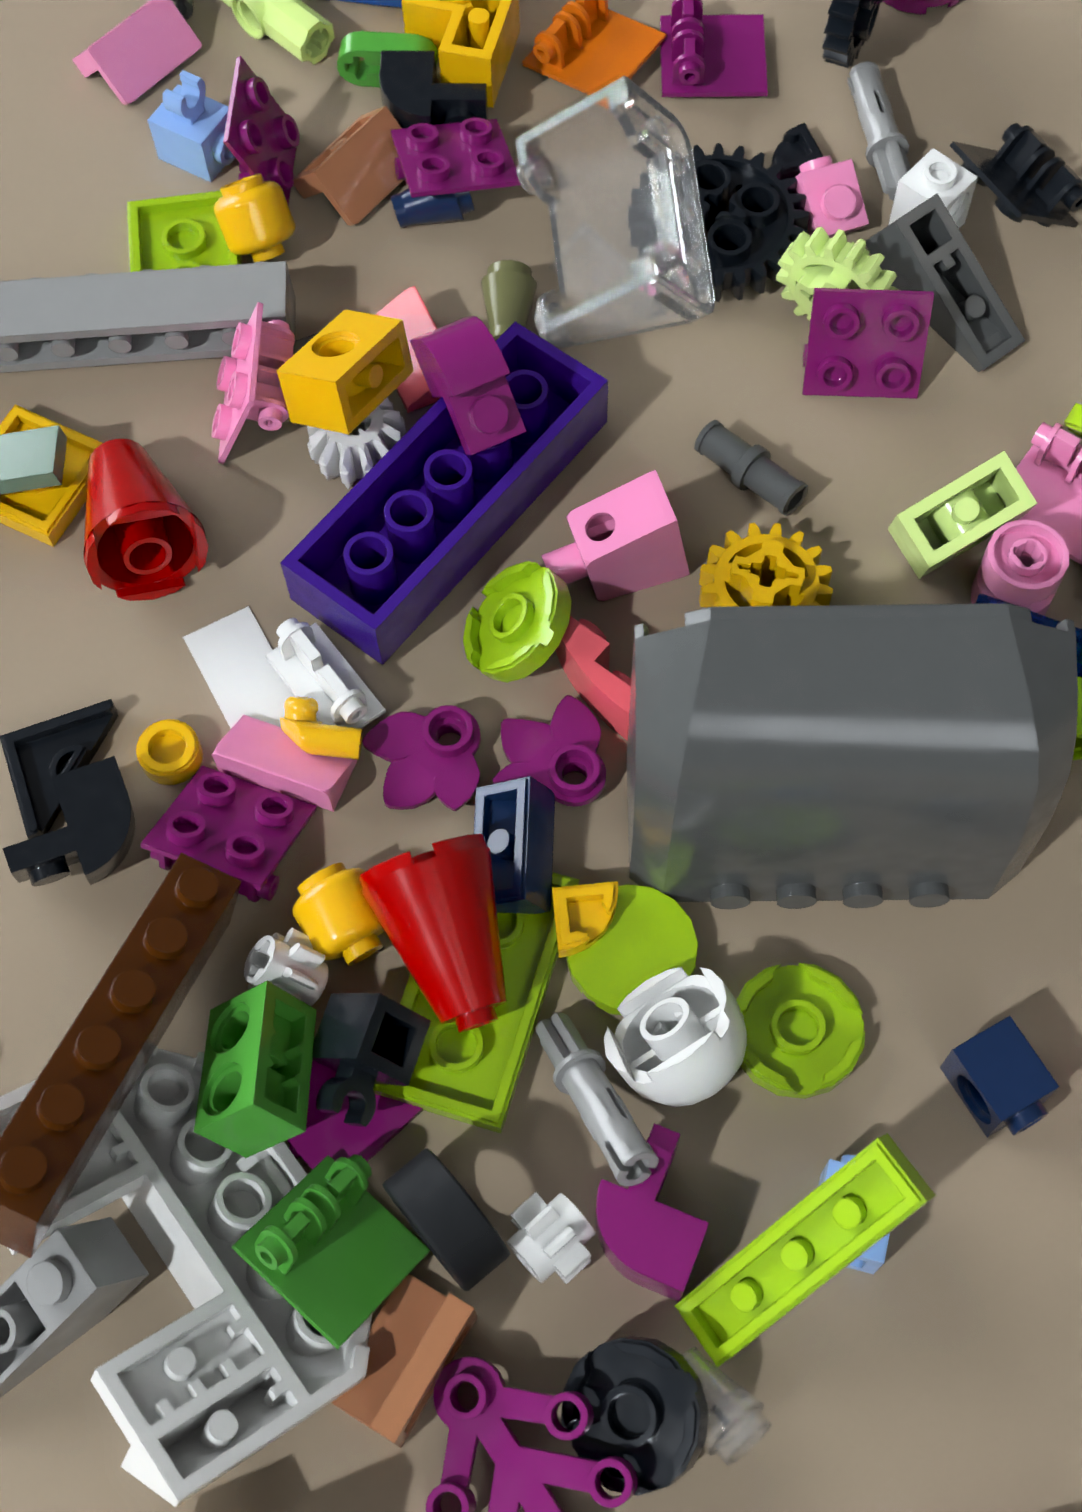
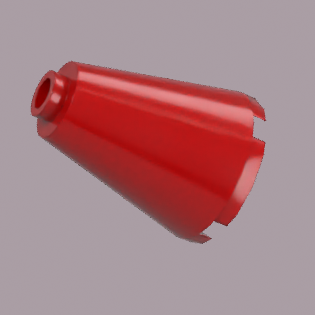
M130 439L106 441L92 452L88 462L83 554L85 566L92 582L101 590V584L115 590L117 598L128 601L154 600L177 592L186 585L184 577L196 566L198 572H200L206 563L209 545L203 525L139 443Z
M482 834L464 835L432 843L434 850L414 857L411 856L410 851L373 866L359 876L363 889L361 893L440 1023L455 1022L459 1033L498 1020L494 1008L507 1002L491 853Z

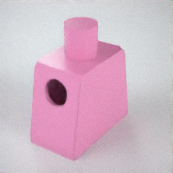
M656 470L646 473L570 511L566 518L575 542L541 555L546 568L556 573L566 584L588 577L595 596L599 601L610 600L690 575L678 521Z

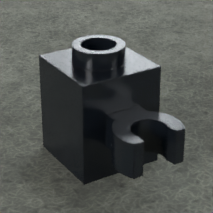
M331 993L314 1039L312 1060L336 1071L335 1077L328 1079L321 1086L316 1099V1109L321 1112L339 1113L344 1097L347 1095L349 1098V1108L345 1114L344 1123L350 1126L366 1127L372 1120L376 1109L374 1084L409 1086L431 1020L381 993Z

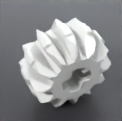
M387 397L349 435L307 426L309 434L307 446L311 459L314 460L315 464H319L321 473L325 475L327 481L340 476L342 483L349 489L356 479H362L406 433L403 417L400 416V411L393 410V404Z

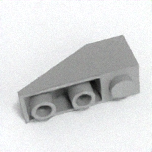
M111 1217L58 1228L35 1251L32 1258H28L0 1286V1398L102 1321L149 1275Z

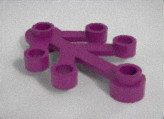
M468 1356L459 1358L444 1367L434 1385L433 1400L435 1410L439 1418L449 1428L441 1484L435 1487L428 1495L426 1512H442L441 1499L445 1492L454 1493L459 1498L462 1506L461 1512H475L476 1499L469 1486L479 1440L495 1464L488 1512H520L521 1506L525 1512H564L547 1484L590 1493L596 1503L606 1508L618 1507L634 1495L638 1482L637 1474L628 1460L619 1456H610L598 1461L523 1446L504 1419L545 1424L548 1431L555 1438L565 1441L573 1440L584 1435L593 1422V1408L586 1396L577 1391H566L557 1395L506 1386L500 1371L491 1362L480 1357ZM465 1381L472 1383L477 1388L479 1394L478 1403L473 1410L463 1408L458 1401V1389ZM565 1400L573 1402L580 1411V1423L575 1430L564 1428L558 1421V1407ZM606 1467L618 1469L624 1477L625 1488L620 1496L607 1494L601 1486V1474Z

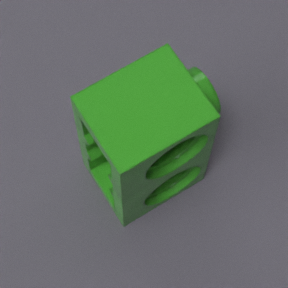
M265 981L210 1009L194 1125L195 1133L247 1158L306 1132L317 1009L269 981Z

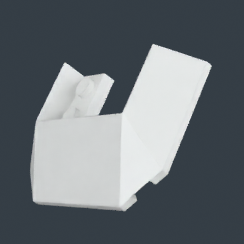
M156 1047L43 1239L51 1236L58 1228L69 1226L115 1200L122 1198L194 1307L193 1311L96 1368L90 1380L131 1445L120 1467L170 1504L177 1507L362 1382L366 1377L370 1347L367 1346L372 1314L337 1350L232 1249V1246L307 1174L284 1141L245 1158L195 1133L194 1125L204 1053L198 1052L197 1057L194 1058ZM36 1080L0 1097V1136ZM8 1248V1249L10 1250V1252H11L12 1255H15V1254L18 1253V1252H16V1251H14V1250Z

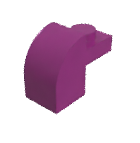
M476 316L464 317L410 340L432 397H443L466 455H474L527 432L505 375L510 373L509 368L495 339Z
M654 1123L647 1143H649L659 1158L656 1168H649L652 1174L648 1179L635 1186H629L628 1189L601 1178L596 1199V1230L604 1254L618 1272L639 1286L679 1302L709 1222L657 1201L677 1151L680 1133Z

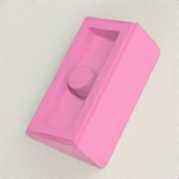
M243 715L217 744L212 754L220 772L334 812L358 761L355 759L308 754L296 745L282 731L281 727L247 715Z

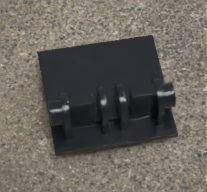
M1015 123L1008 127L1002 136L1004 145L999 151L954 141L950 144V147L964 161L961 166L978 176L976 183L981 186H988L998 197L995 201L996 207L1009 219L1021 223L1023 220L1036 221L1045 227L1055 224L1075 228L1078 225V222L1068 212H1075L1082 208V179L1066 165L1061 157H1055V151L1047 146L1029 125L1021 126L1019 123Z

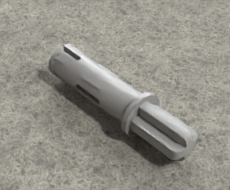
M862 62L851 69L849 73L850 78L847 79L868 143L865 154L866 159L871 166L876 168L883 192L888 194L889 198L894 201L899 179L911 169L906 156L909 151V143L906 136L898 131L878 65L874 62Z
M555 1012L550 1019H542L536 1027V1033L540 1038L543 1049L555 1067L553 1073L554 1084L560 1092L569 1094L588 1131L607 1159L609 1167L618 1183L627 1187L644 1182L652 1174L649 1168H656L659 1158L644 1139L626 1105L605 1075L606 1065L604 1058L599 1051L588 1049L568 1015Z

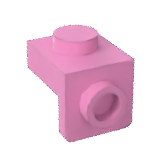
M824 156L799 166L800 174L795 177L797 179L795 194H805L806 196L804 211L809 212L807 228L810 236L817 227H822L831 238L838 229L849 233L869 225L852 159L833 164L831 156Z

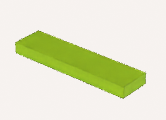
M886 1133L875 1139L674 1306L718 1368L757 1339L936 1195L890 1135Z

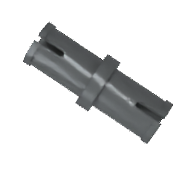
M718 420L709 422L698 435L694 445L695 451L705 455L730 474L732 484L740 490H752L776 507L784 516L791 515L805 499L808 485L803 481L797 480L782 467L770 460V451L758 444L751 446L726 429Z

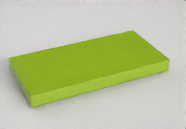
M552 872V888L579 885V879ZM551 900L550 912L539 914L497 913L507 1001L494 1008L498 1020L461 1033L458 1032L455 1022L441 1024L410 973L400 1004L431 1020L409 1086L374 1084L373 1090L375 1094L502 1134L558 957L553 900Z

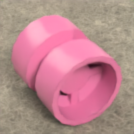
M1019 519L1005 523L994 532L988 543L981 565L971 586L972 604L1009 603L1028 608L1031 611L1032 622L1039 623L1043 620L1069 566V549L1064 538L1054 528L1037 520Z

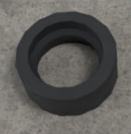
M428 1148L421 1151L383 1183V1188L438 1261L464 1291L472 1289L510 1256L506 1244L481 1209L447 1167Z

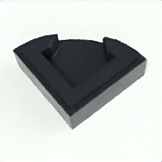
M805 123L788 130L773 154L771 166L779 163L783 165L781 180L794 178L800 174L799 166L801 164L824 157Z

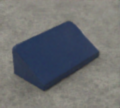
M531 776L476 788L474 834L484 835L487 846L490 848L497 913L539 914L550 912L555 795L551 789Z

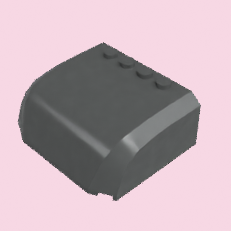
M1009 603L707 607L685 613V626L649 635V628L644 623L635 625L626 760L629 878L639 886L653 887L675 899L676 902H711V905L715 908L728 910L746 907L750 904V901H777V905L780 907L801 909L813 906L817 901H843V904L847 907L870 908L880 905L883 900H909L912 906L931 908L942 906L950 900L989 899L1020 872L1049 825L1071 772L1077 736L1078 707L1074 620L1065 619L1058 623L1056 628L1032 622L1031 611L1028 608Z

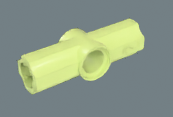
M221 0L232 8L238 23L251 37L261 39L267 35L302 62L310 61L315 65L327 56L328 48L335 39L333 24L301 0Z

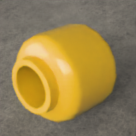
M259 173L221 187L222 197L215 202L213 208L229 250L235 255L251 254L254 262L266 261L283 254L285 250L282 242L292 236L296 227L281 186L274 181H264L262 174Z
M343 862L330 865L304 880L297 887L301 896L293 905L292 912L302 932L308 935L313 950L325 955L324 961L344 957L348 966H351L370 957L383 947L378 936L384 932V929L361 893L363 889L359 876L365 870L361 868L346 869Z

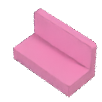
M150 0L73 58L72 61L85 78L98 70L121 103L128 105L201 49L202 44L172 0Z

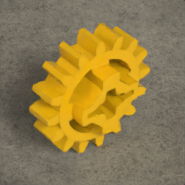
M749 523L747 537L741 538L737 533L730 530L726 532L724 548L713 544L709 548L707 564H702L700 569L699 585L702 587L700 588L699 604L700 607L830 605L833 588L829 587L832 568L828 565H819L822 554L820 546L811 547L807 550L802 548L803 532L798 531L787 539L781 536L782 528L779 523L773 524L769 534H761L756 523Z

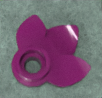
M566 695L557 705L550 725L524 719H503L501 722L502 749L511 764L497 773L493 778V784L531 776L551 789L555 795V801L560 804L578 807L593 802L600 796L606 784V767L602 758L597 754L601 739V728L597 719L581 701L570 695ZM577 771L582 773L586 780L581 784L573 785L566 783L563 778L567 773Z
M440 706L432 710L427 716L411 712L393 714L376 724L362 740L365 749L391 762L383 785L384 803L390 809H415L426 804L436 795L439 801L447 808L457 811L472 798L479 785L480 771L474 755L480 746V728L473 715L457 706ZM446 733H456L461 737L459 742L453 745H442L438 742L440 737Z

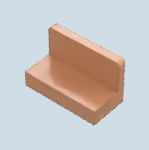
M387 106L361 115L293 179L295 188L304 199L323 192L349 226L358 224L403 181L397 180L394 160L398 155L391 137L392 129H402V127Z
M409 1274L390 1294L370 1327L367 1346L370 1347L366 1377L358 1385L331 1403L399 1448H402L431 1399L434 1385L444 1367L453 1361L478 1319L475 1308L451 1293L446 1297Z

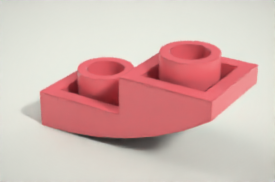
M570 616L568 627L560 645L555 650L559 662L569 681L586 704L611 729L628 741L631 678L617 670L612 671V673L609 671L610 643L603 632L586 619H579L577 621Z

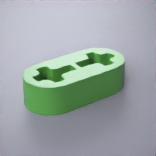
M356 31L345 35L341 40L337 60L338 72L347 82L363 87H380L381 51H434L436 67L439 53L436 45L422 35Z

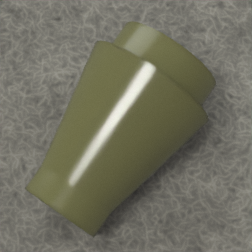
M501 260L492 263L487 269V275L481 280L489 330L496 341L515 321L526 328L537 282L532 277L531 268L522 262Z

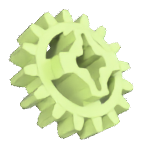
M817 227L811 236L804 231L801 232L796 240L791 242L778 262L781 269L776 275V280L786 285L781 293L782 298L795 300L798 305L793 312L797 316L807 314L808 320L811 319L814 288L899 289L891 286L897 277L896 273L890 270H882L880 267L885 257L881 253L870 256L869 251L865 249L866 241L862 238L856 241V243L853 241L852 243L847 242L844 230L838 229L833 238H830L822 227Z

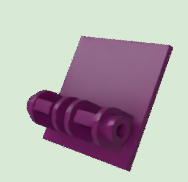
M674 0L671 7V15H660V31L667 35V38L661 44L662 97H753L768 95L763 14L703 15L702 0Z
M242 56L236 57L223 143L239 161L241 173H239L238 180L261 173L264 181H274L281 186L289 206L290 192L294 185L293 170L296 148L300 142L297 124L292 116L286 114L272 97L265 81L260 76L255 75Z
M474 117L458 123L439 125L417 123L408 128L391 130V137L398 155L394 160L397 180L406 179L411 198L521 186L520 176L497 118L486 120Z
M814 288L808 343H804L803 367H805L802 395L917 399L934 291Z
M202 765L143 839L141 848L150 851L151 858L158 860L159 867L167 871L172 868L182 852L241 880L242 883L238 894L246 896L249 901L256 903L261 898L270 901L274 897L279 885V876L272 873L309 822L317 806Z

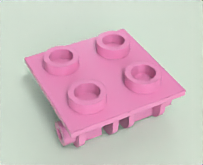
M257 302L248 324L239 323L237 325L232 343L231 357L223 356L218 371L216 388L217 390L224 391L225 395L224 404L219 403L215 412L212 438L220 440L218 463L224 464L246 419L258 421V425L262 429L275 431L280 429L282 423L289 417L276 370L293 356L295 335L290 330L289 324L283 320L262 321L263 303Z
M1043 422L1032 438V447L1016 467V470L1037 501V504L1021 519L1037 520L1054 528L1064 538L1069 549V558L1082 565V445L1079 444L1081 439L1063 430V425L1058 422L1053 427Z

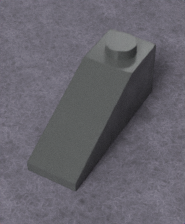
M938 193L865 240L866 247L871 255L881 253L885 257L880 264L881 269L896 273L897 277L891 286L904 291H934L929 325L977 372L986 369L1025 341Z

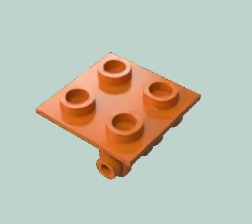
M608 0L569 1L553 17V23L545 31H540L536 35L535 46L522 61V66L609 104L662 44L667 35L664 32L609 10Z

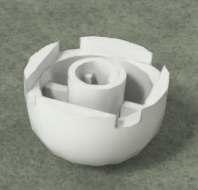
M682 967L666 970L643 982L626 996L617 1008L623 1019L618 1024L615 1034L607 1027L604 1036L605 1054L622 1078L641 1097L671 1107L693 1105L720 1091L730 1082L741 1066L747 1047V1031L744 1017L735 997L725 983L711 969L700 967L704 976L698 974L688 976Z

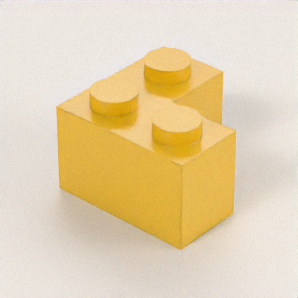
M402 0L405 33L422 35L431 40L437 47L441 83H486L488 107L493 108L520 33L519 0Z

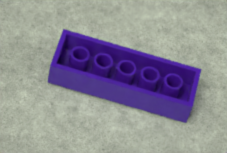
M516 321L496 340V343L509 368L510 373L505 375L527 432L474 455H466L445 401L441 397L280 562L291 600L381 665L394 654L607 423L608 380Z

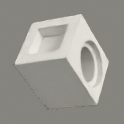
M931 149L899 179L888 225L938 193L957 227L960 228L966 221L978 176L936 149Z

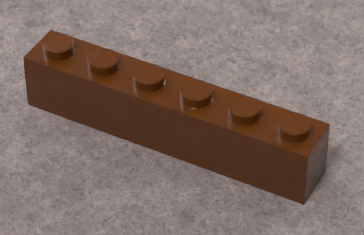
M182 852L0 1136L1 1245L30 1259L32 1258L230 924L242 883L241 880Z

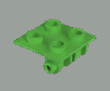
M353 1154L349 1158L340 1157L336 1161L327 1155L232 1246V1249L337 1350L430 1252L427 1246L367 1191L369 1186L368 1178L372 1175V1169L369 1163L357 1154Z

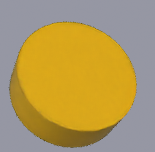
M166 719L150 725L143 731L136 745V755L143 771L152 781L162 785H176L187 781L198 771L203 760V749L197 734L191 726L179 720Z

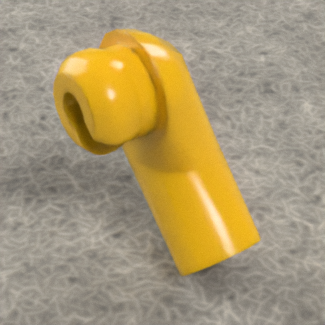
M290 696L286 699L284 703L285 717H280L281 728L303 751L319 756L360 759L363 737L362 728L327 725L317 721L318 703L314 698Z

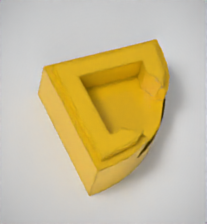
M618 881L552 888L559 958L572 956L586 950L605 934L613 921L617 908Z

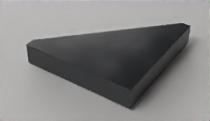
M112 699L0 736L28 839L48 833L62 810L51 777L90 764L119 716Z

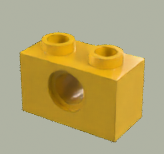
M344 309L276 371L292 423L349 435L414 372L402 319Z

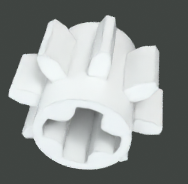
M291 927L286 937L276 932L273 934V937L269 935L262 937L253 946L244 966V978L249 982L248 989L269 981L312 1006L326 987L329 970L327 964L323 962L325 955L313 950L308 935Z
M535 1192L510 1214L513 1218L511 1220L512 1223L519 1230L506 1242L520 1262L540 1283H543L556 1272L567 1284L592 1261L590 1259L591 1253L583 1245L595 1235V1231L577 1207L562 1193H559L546 1204L538 1193Z

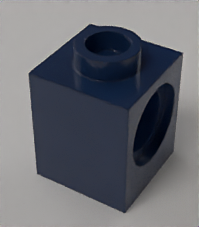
M1011 1016L1006 1017L952 1049L940 1066V1069L986 1137H989L1005 1126L1015 1136L1042 1120L1049 1114L1043 1105L1044 1102L1059 1088V1085Z

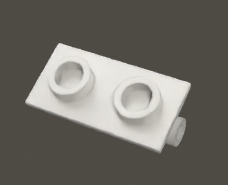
M290 618L278 627L276 632L280 637L278 647L267 653L265 657L295 696L314 698L317 701V721L327 725L363 728L386 712L382 704L316 622L310 626L306 622L299 623L296 618Z

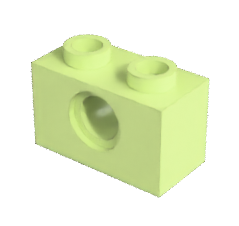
M1003 451L896 515L888 527V531L918 579H921L993 536L994 532L1005 523L1023 518L1037 504V501L1006 452Z

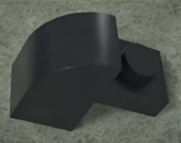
M381 51L379 81L382 104L387 106L402 128H408L417 123L431 125L458 123L474 117L488 119L486 83H437L434 51Z
M115 756L51 777L67 826L2 848L10 872L19 883L29 879L34 887L53 883L70 875L69 866L80 862L89 884L92 885L106 878L122 863L132 845L135 818Z

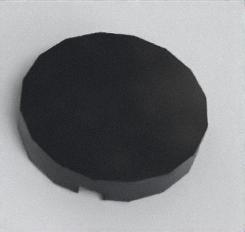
M631 1335L600 1344L575 1364L563 1389V1392H580L588 1398L593 1408V1422L589 1430L584 1435L571 1440L572 1447L578 1457L601 1461L610 1456H619L628 1460L637 1474L638 1482L634 1493L635 1496L673 1485L694 1467L707 1440L709 1408L701 1380L682 1354L658 1339ZM565 1400L562 1402L561 1422L562 1426L568 1430H575L579 1425L580 1411L573 1402ZM606 1467L601 1474V1485L609 1491L623 1493L625 1480L622 1473L616 1468Z

